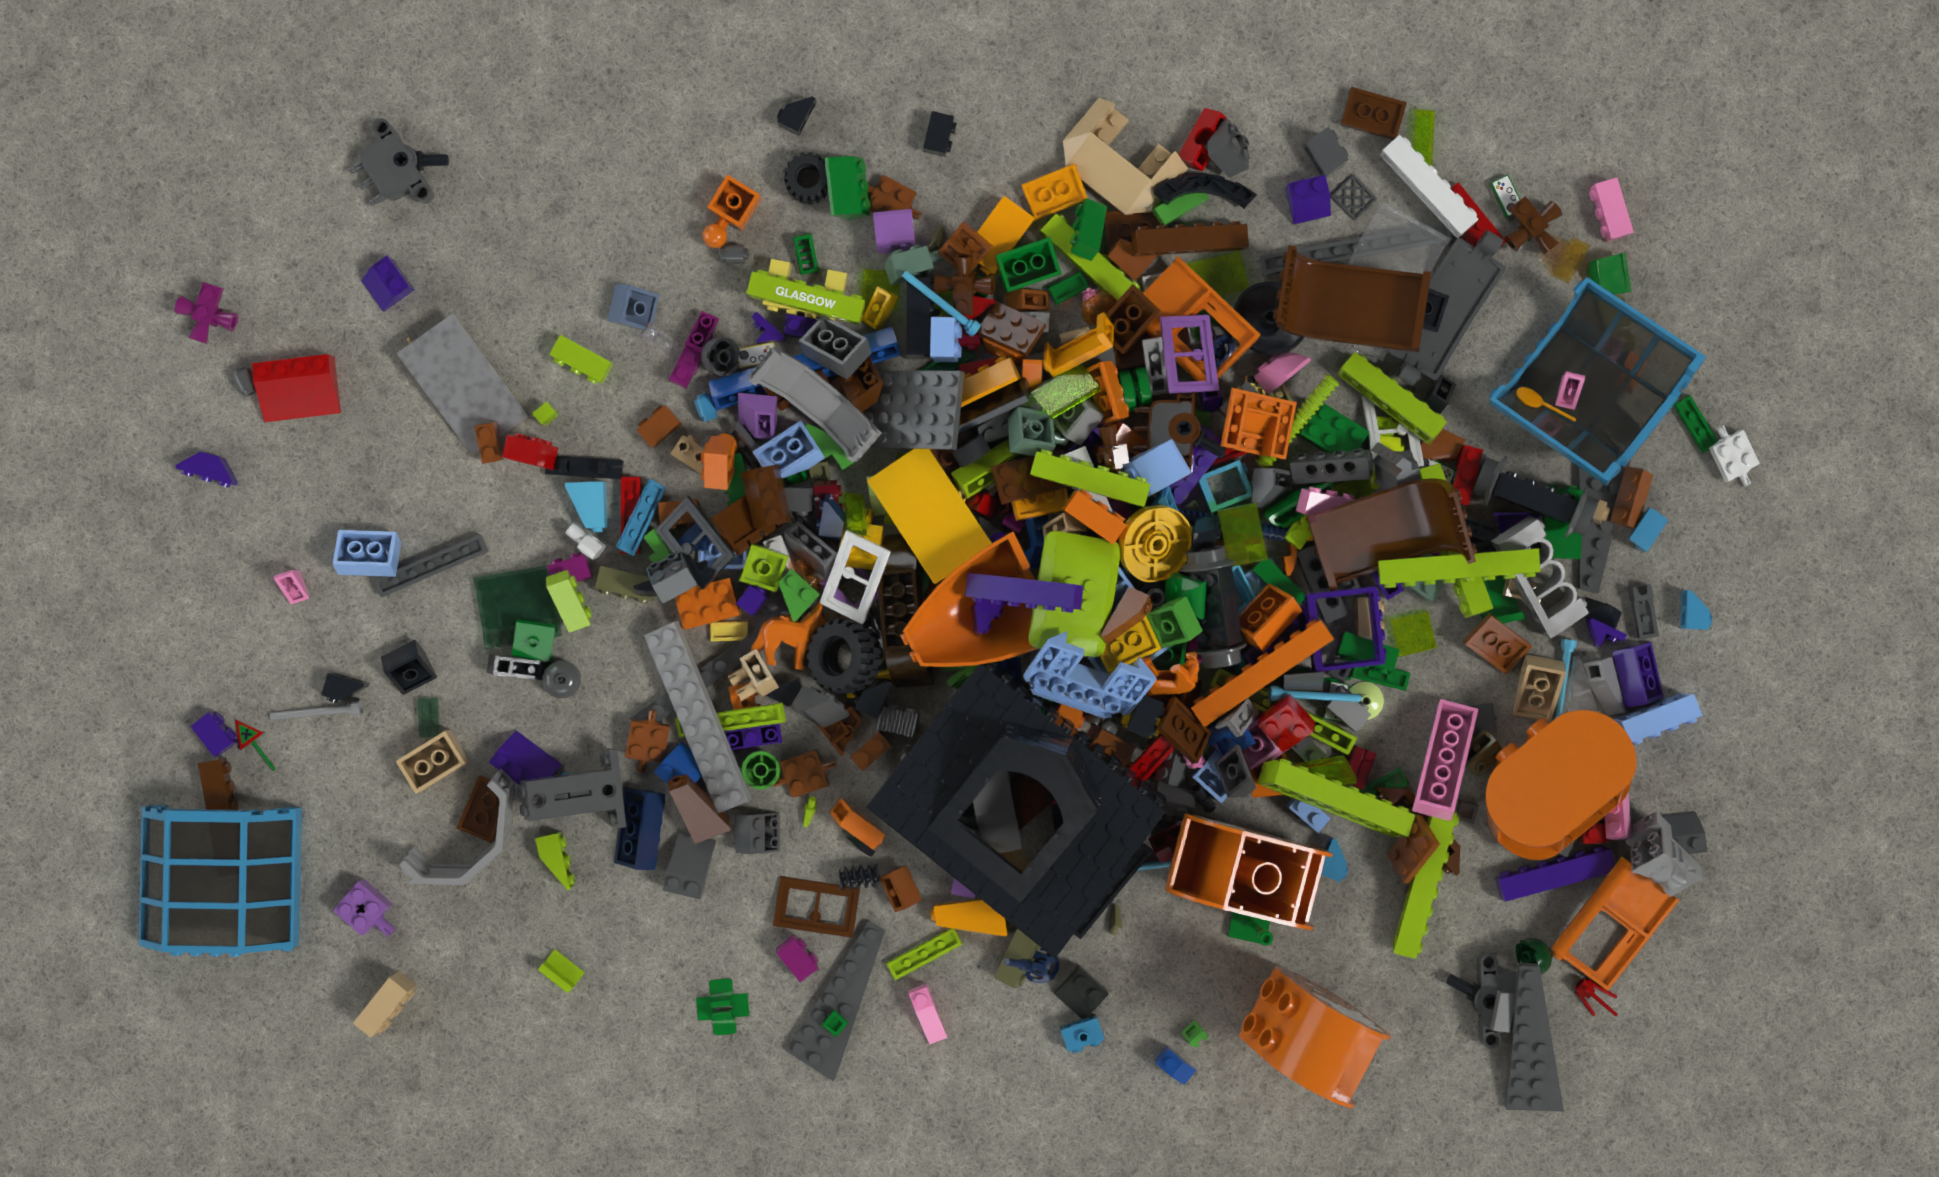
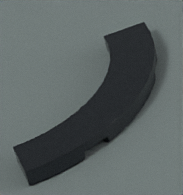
M1207 173L1184 174L1182 177L1171 178L1158 186L1153 192L1166 205L1184 195L1208 193L1229 199L1243 209L1257 196L1252 190L1238 182L1234 183L1226 180L1223 176Z

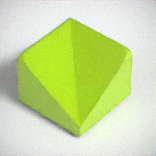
M545 402L532 413L539 423L544 426L548 425L559 415L548 402Z

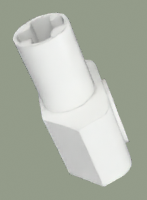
M574 523L565 533L579 544L577 548L592 560L598 558L605 549V544L592 534L584 532Z

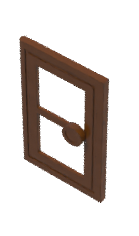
M781 876L773 926L853 938L860 889L853 887V890H850L846 886L845 891H842L840 885ZM790 888L817 892L815 908L809 916L811 921L785 917ZM821 893L848 897L844 926L818 922L821 919V914L818 912Z

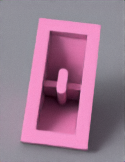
M1566 371L1561 379L1555 405L1575 410L1585 376Z

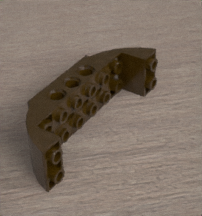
M902 534L885 535L882 539L881 547L891 551L880 579L878 590L882 643L888 671L896 688L934 685L933 666H920L918 662L914 663L909 654L912 651L910 645L905 646L900 636L904 634V628L923 603L920 562Z

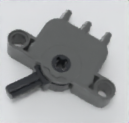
M376 119L372 124V129L379 140L365 148L361 153L360 161L349 168L351 174L365 168L370 176L359 184L361 190L375 184L380 194L369 201V204L374 206L385 199L396 201L410 192L419 202L423 204L430 203L434 198V193L420 171H424V166H448L450 162L449 156L447 154L424 155L421 151H415L402 142L394 127L386 119ZM383 125H387L386 131L380 133V128ZM427 190L426 196L420 198V192Z
M1481 952L1476 960L1477 982L1479 985L1475 982L1472 985L1453 974L1448 976L1446 983L1467 995L1466 998L1471 1001L1474 1009L1480 1013L1478 1015L1480 1042L1489 1049H1495L1501 1041L1500 1032L1491 1030L1490 1024L1497 990L1515 994L1517 973L1512 970H1498L1497 958L1489 952ZM1490 957V964L1488 966H1484V959ZM1490 998L1492 1001L1486 1002L1485 999ZM1492 1034L1493 1040L1486 1043V1037Z

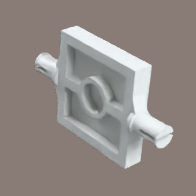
M1724 425L1717 427L1716 429L1721 439L1715 445L1709 447L1724 481L1729 482L1739 477L1743 486H1748L1751 482L1747 472L1760 463L1745 431L1739 430L1732 435H1728Z

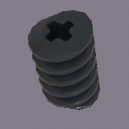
M869 863L866 865V869H863L861 864H859L858 870L855 869L854 865L851 866L850 871H848L846 866H844L843 872L839 869L841 890L845 891L846 885H848L850 890H853L854 884L857 889H860L862 883L865 889L868 888L869 883L875 888L877 882L880 884L877 863H874L873 869H871Z

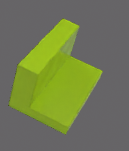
M556 949L538 968V971L566 993L573 989L585 973Z

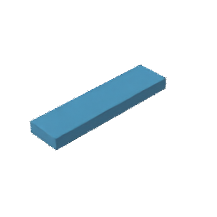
M648 479L615 548L631 556L635 555L655 514L658 503L667 489L665 486L652 479Z

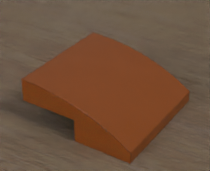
M963 221L937 253L956 269L954 255L972 254V272L993 245Z

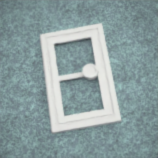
M1362 396L1366 426L1369 431L1370 449L1378 442L1381 443L1379 434L1399 433L1400 435H1406L1408 433L1410 450L1413 453V457L1417 461L1419 468L1424 467L1420 438L1401 423L1397 429L1378 430L1374 408L1376 404ZM1371 451L1373 460L1377 454Z
M846 530L820 603L860 624H864L891 551ZM853 545L878 557L869 581L855 575L852 567H845ZM842 574L847 579L853 578L867 585L858 609L834 598Z

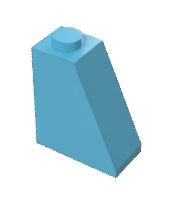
M606 482L565 483V488L585 528L591 529V532H603L604 528H608Z

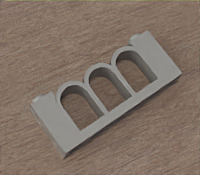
M1528 516L1491 542L1497 552L1525 550L1532 544L1540 542V569L1552 564L1553 573L1551 577L1533 590L1526 579L1528 577H1523V574H1515L1516 578H1512L1541 633L1551 639L1589 614L1586 609V601L1581 596H1577L1575 587L1564 581L1565 570L1563 565L1552 559L1553 547L1548 540L1543 538L1546 536L1543 530L1545 528L1543 522L1539 518L1536 519ZM1564 586L1565 594L1563 599L1544 612L1538 600L1556 588Z

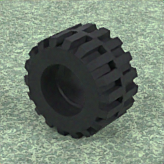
M804 152L800 153L801 156L799 157L795 155L792 161H788V166L784 169L785 175H783L789 194L793 196V199L799 200L803 204L805 202H808V204H813L815 201L816 203L821 202L820 199H825L828 193L825 159H822L818 154L813 155L812 152H808L806 155ZM805 169H814L820 176L818 183L811 188H803L797 182L799 173Z

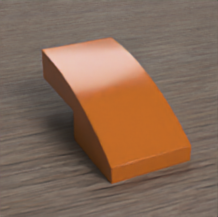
M1289 542L1287 543L1289 556L1281 557L1283 573L1286 576L1291 575L1297 558V548Z

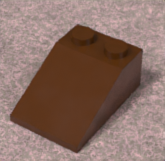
M1133 284L1106 314L1114 326L1113 346L1122 354L1130 351L1161 312Z

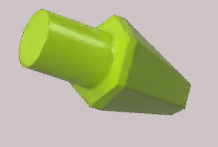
M810 796L808 802L805 803L803 827L806 828L809 826L817 809L815 804L816 798Z

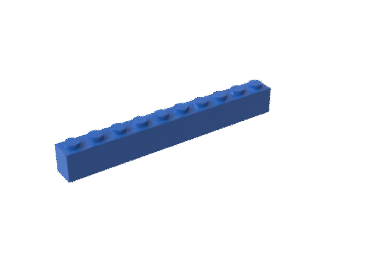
M893 327L862 335L868 339L872 352L870 357L873 363L901 355ZM803 353L792 356L814 371L822 369L827 377L837 375L835 372L804 356ZM755 368L709 381L712 399L717 410L738 404V393L768 395L761 384L758 383L755 386L749 381V375Z

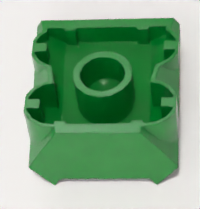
M1626 253L1588 262L1589 267L1586 272L1592 281L1613 295L1632 292ZM1593 295V296H1594V301H1596V300L1599 299L1598 297H1596L1595 295Z

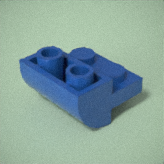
M1221 718L1207 726L1212 732L1208 744L1209 746L1214 745L1221 758L1236 745H1240L1241 750H1244L1256 743L1248 729H1246L1242 736L1237 738L1228 726L1217 729L1215 725Z

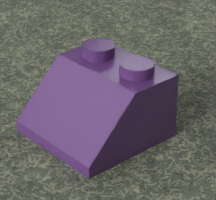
M912 209L873 213L878 254H889L900 249L905 252L910 250V247L915 246Z

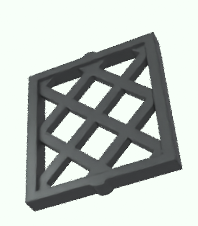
M1354 174L1331 195L1354 221L1377 200L1376 196ZM1353 180V187H1346V184ZM1343 189V196H1337V192ZM1346 190H1353V196H1346ZM1355 190H1362V196H1355ZM1365 191H1366L1371 197L1365 196ZM1346 199H1353V206H1346ZM1355 199H1362V206H1355ZM1365 199H1372L1371 203L1365 206ZM1347 208H1353V212L1351 213ZM1355 208L1362 209V212L1359 215H1355Z

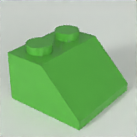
M1187 596L1171 600L1146 614L1161 648L1190 641L1202 632V628Z

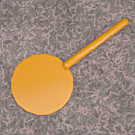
M1526 387L1517 389L1516 396L1525 405L1534 408L1543 405L1573 422L1576 421V418L1543 402L1542 397L1534 390Z

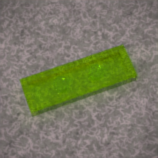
M1415 110L1413 149L1415 152L1418 151L1423 155L1424 161L1428 166H1432L1435 111Z
M845 492L846 530L857 535L866 536L867 524L864 495Z

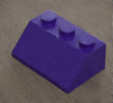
M1652 642L1613 651V662L1616 665L1617 679L1621 686V695L1625 707L1647 705L1664 698Z
M517 730L501 745L489 761L498 770L502 769L518 785H520L521 780L554 776L562 766L559 761Z

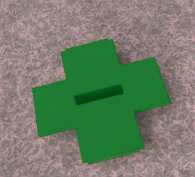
M730 978L709 981L710 997L696 998L698 1021L712 1020L713 1033L716 1036L737 1033L735 1017L750 1016L748 993L733 994L732 979ZM732 1005V1009L713 1010V1008Z

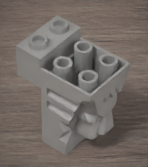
M1657 811L1631 824L1632 838L1625 839V842L1630 846L1631 866L1634 874L1637 873L1649 877L1650 880L1663 886L1664 892L1670 897L1703 880L1702 867L1672 838L1671 825Z

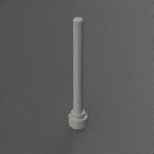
M353 700L348 705L275 712L270 714V719L282 720L348 712L354 716L363 715L362 700Z

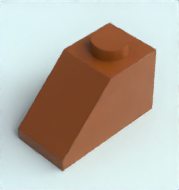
M1019 289L1005 293L1006 306L1019 312L1049 310L1048 291Z

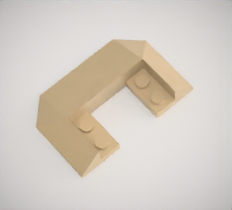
M1098 98L1063 140L1065 167L1075 163L1081 181L1124 215L1142 212L1152 213L1162 201L1153 194L1154 190L1171 178L1182 177L1188 170V167L1176 151L1171 154L1160 144L1155 147L1138 169L1109 147L1112 141L1128 124L1129 120L1114 109L1115 103Z

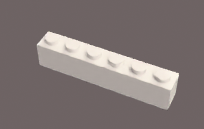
M1399 135L1382 150L1380 156L1457 239L1477 222L1476 212L1463 203V198L1450 189L1449 183L1437 175L1438 173L1433 166H1428L1420 152L1414 151L1407 138H1402Z

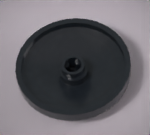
M1266 281L1248 287L1238 297L1234 306V310L1261 334L1257 341L1249 348L1258 354L1267 356L1282 355L1295 349L1304 339V337L1280 330L1277 327L1276 320H1273L1274 310L1279 307V301H1276L1277 291L1282 288V283Z

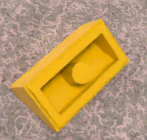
M877 286L861 320L873 329L882 330L898 296Z

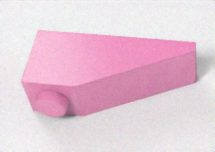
M928 984L909 990L910 999L929 1045L947 1038Z

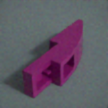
M701 311L685 342V348L669 377V382L687 389L693 375H696L702 362V349L712 339L719 318Z

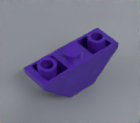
M198 452L176 464L175 467L182 470L181 474L193 477V474L200 475L201 480L208 482L214 479L219 481L218 485L230 488V484L237 486L238 483L226 459L209 453Z
M984 599V603L975 602L971 609L974 633L977 637L982 633L985 635L992 627L990 622L994 618L997 620L1004 612L1001 608L1008 601H1002L1000 605L990 603V599Z
M780 723L724 731L731 750L782 743Z

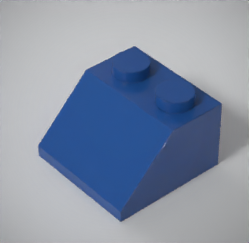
M683 742L654 771L667 784L668 780L687 774L695 783L702 777L691 749Z

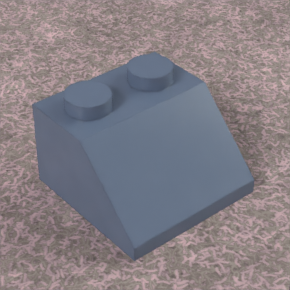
M616 284L607 321L651 332L659 294L627 284Z

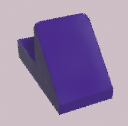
M758 312L754 313L751 317L755 321L753 325L760 331L765 330L756 340L757 344L785 342L786 337Z
M1593 618L1586 619V625L1594 647H1600L1604 638L1613 643L1625 641L1627 634Z

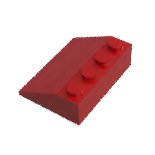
M323 354L251 363L253 382L265 423L341 413L334 356Z

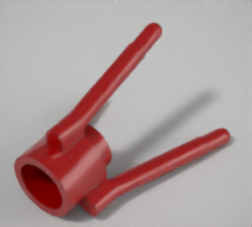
M1583 978L1574 988L1577 991L1575 995L1581 999L1592 1016H1595V1012L1584 997L1590 998L1592 996L1610 1013L1618 1016L1609 1005L1595 994L1594 988L1614 999L1617 998V995L1607 991L1590 979L1586 980Z

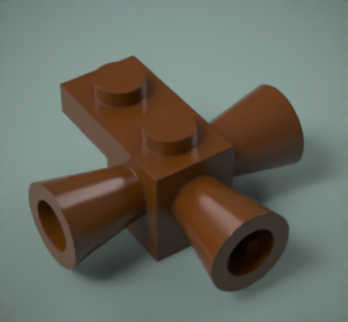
M1525 196L1509 208L1510 212L1520 223L1517 226L1519 230L1505 236L1506 243L1512 250L1517 252L1526 240L1531 241L1535 238L1544 255L1559 243L1545 231L1549 227V222L1562 216V211L1555 202L1549 201L1539 213Z
M957 254L954 255L958 272L953 277L936 274L934 290L935 293L953 290V308L962 315L972 316L974 314V294L981 292L993 295L995 279L994 276L977 278V272H971L973 255Z
M1116 424L1100 426L1098 431L1103 444H1096L1091 450V456L1100 466L1110 468L1109 472L1116 474L1117 471H1121L1120 468H1123L1122 464L1129 463L1127 444L1116 443Z

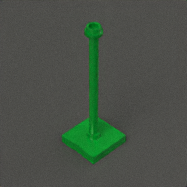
M1232 912L1228 937L1259 943L1263 946H1268L1273 942V935L1269 932L1270 921Z

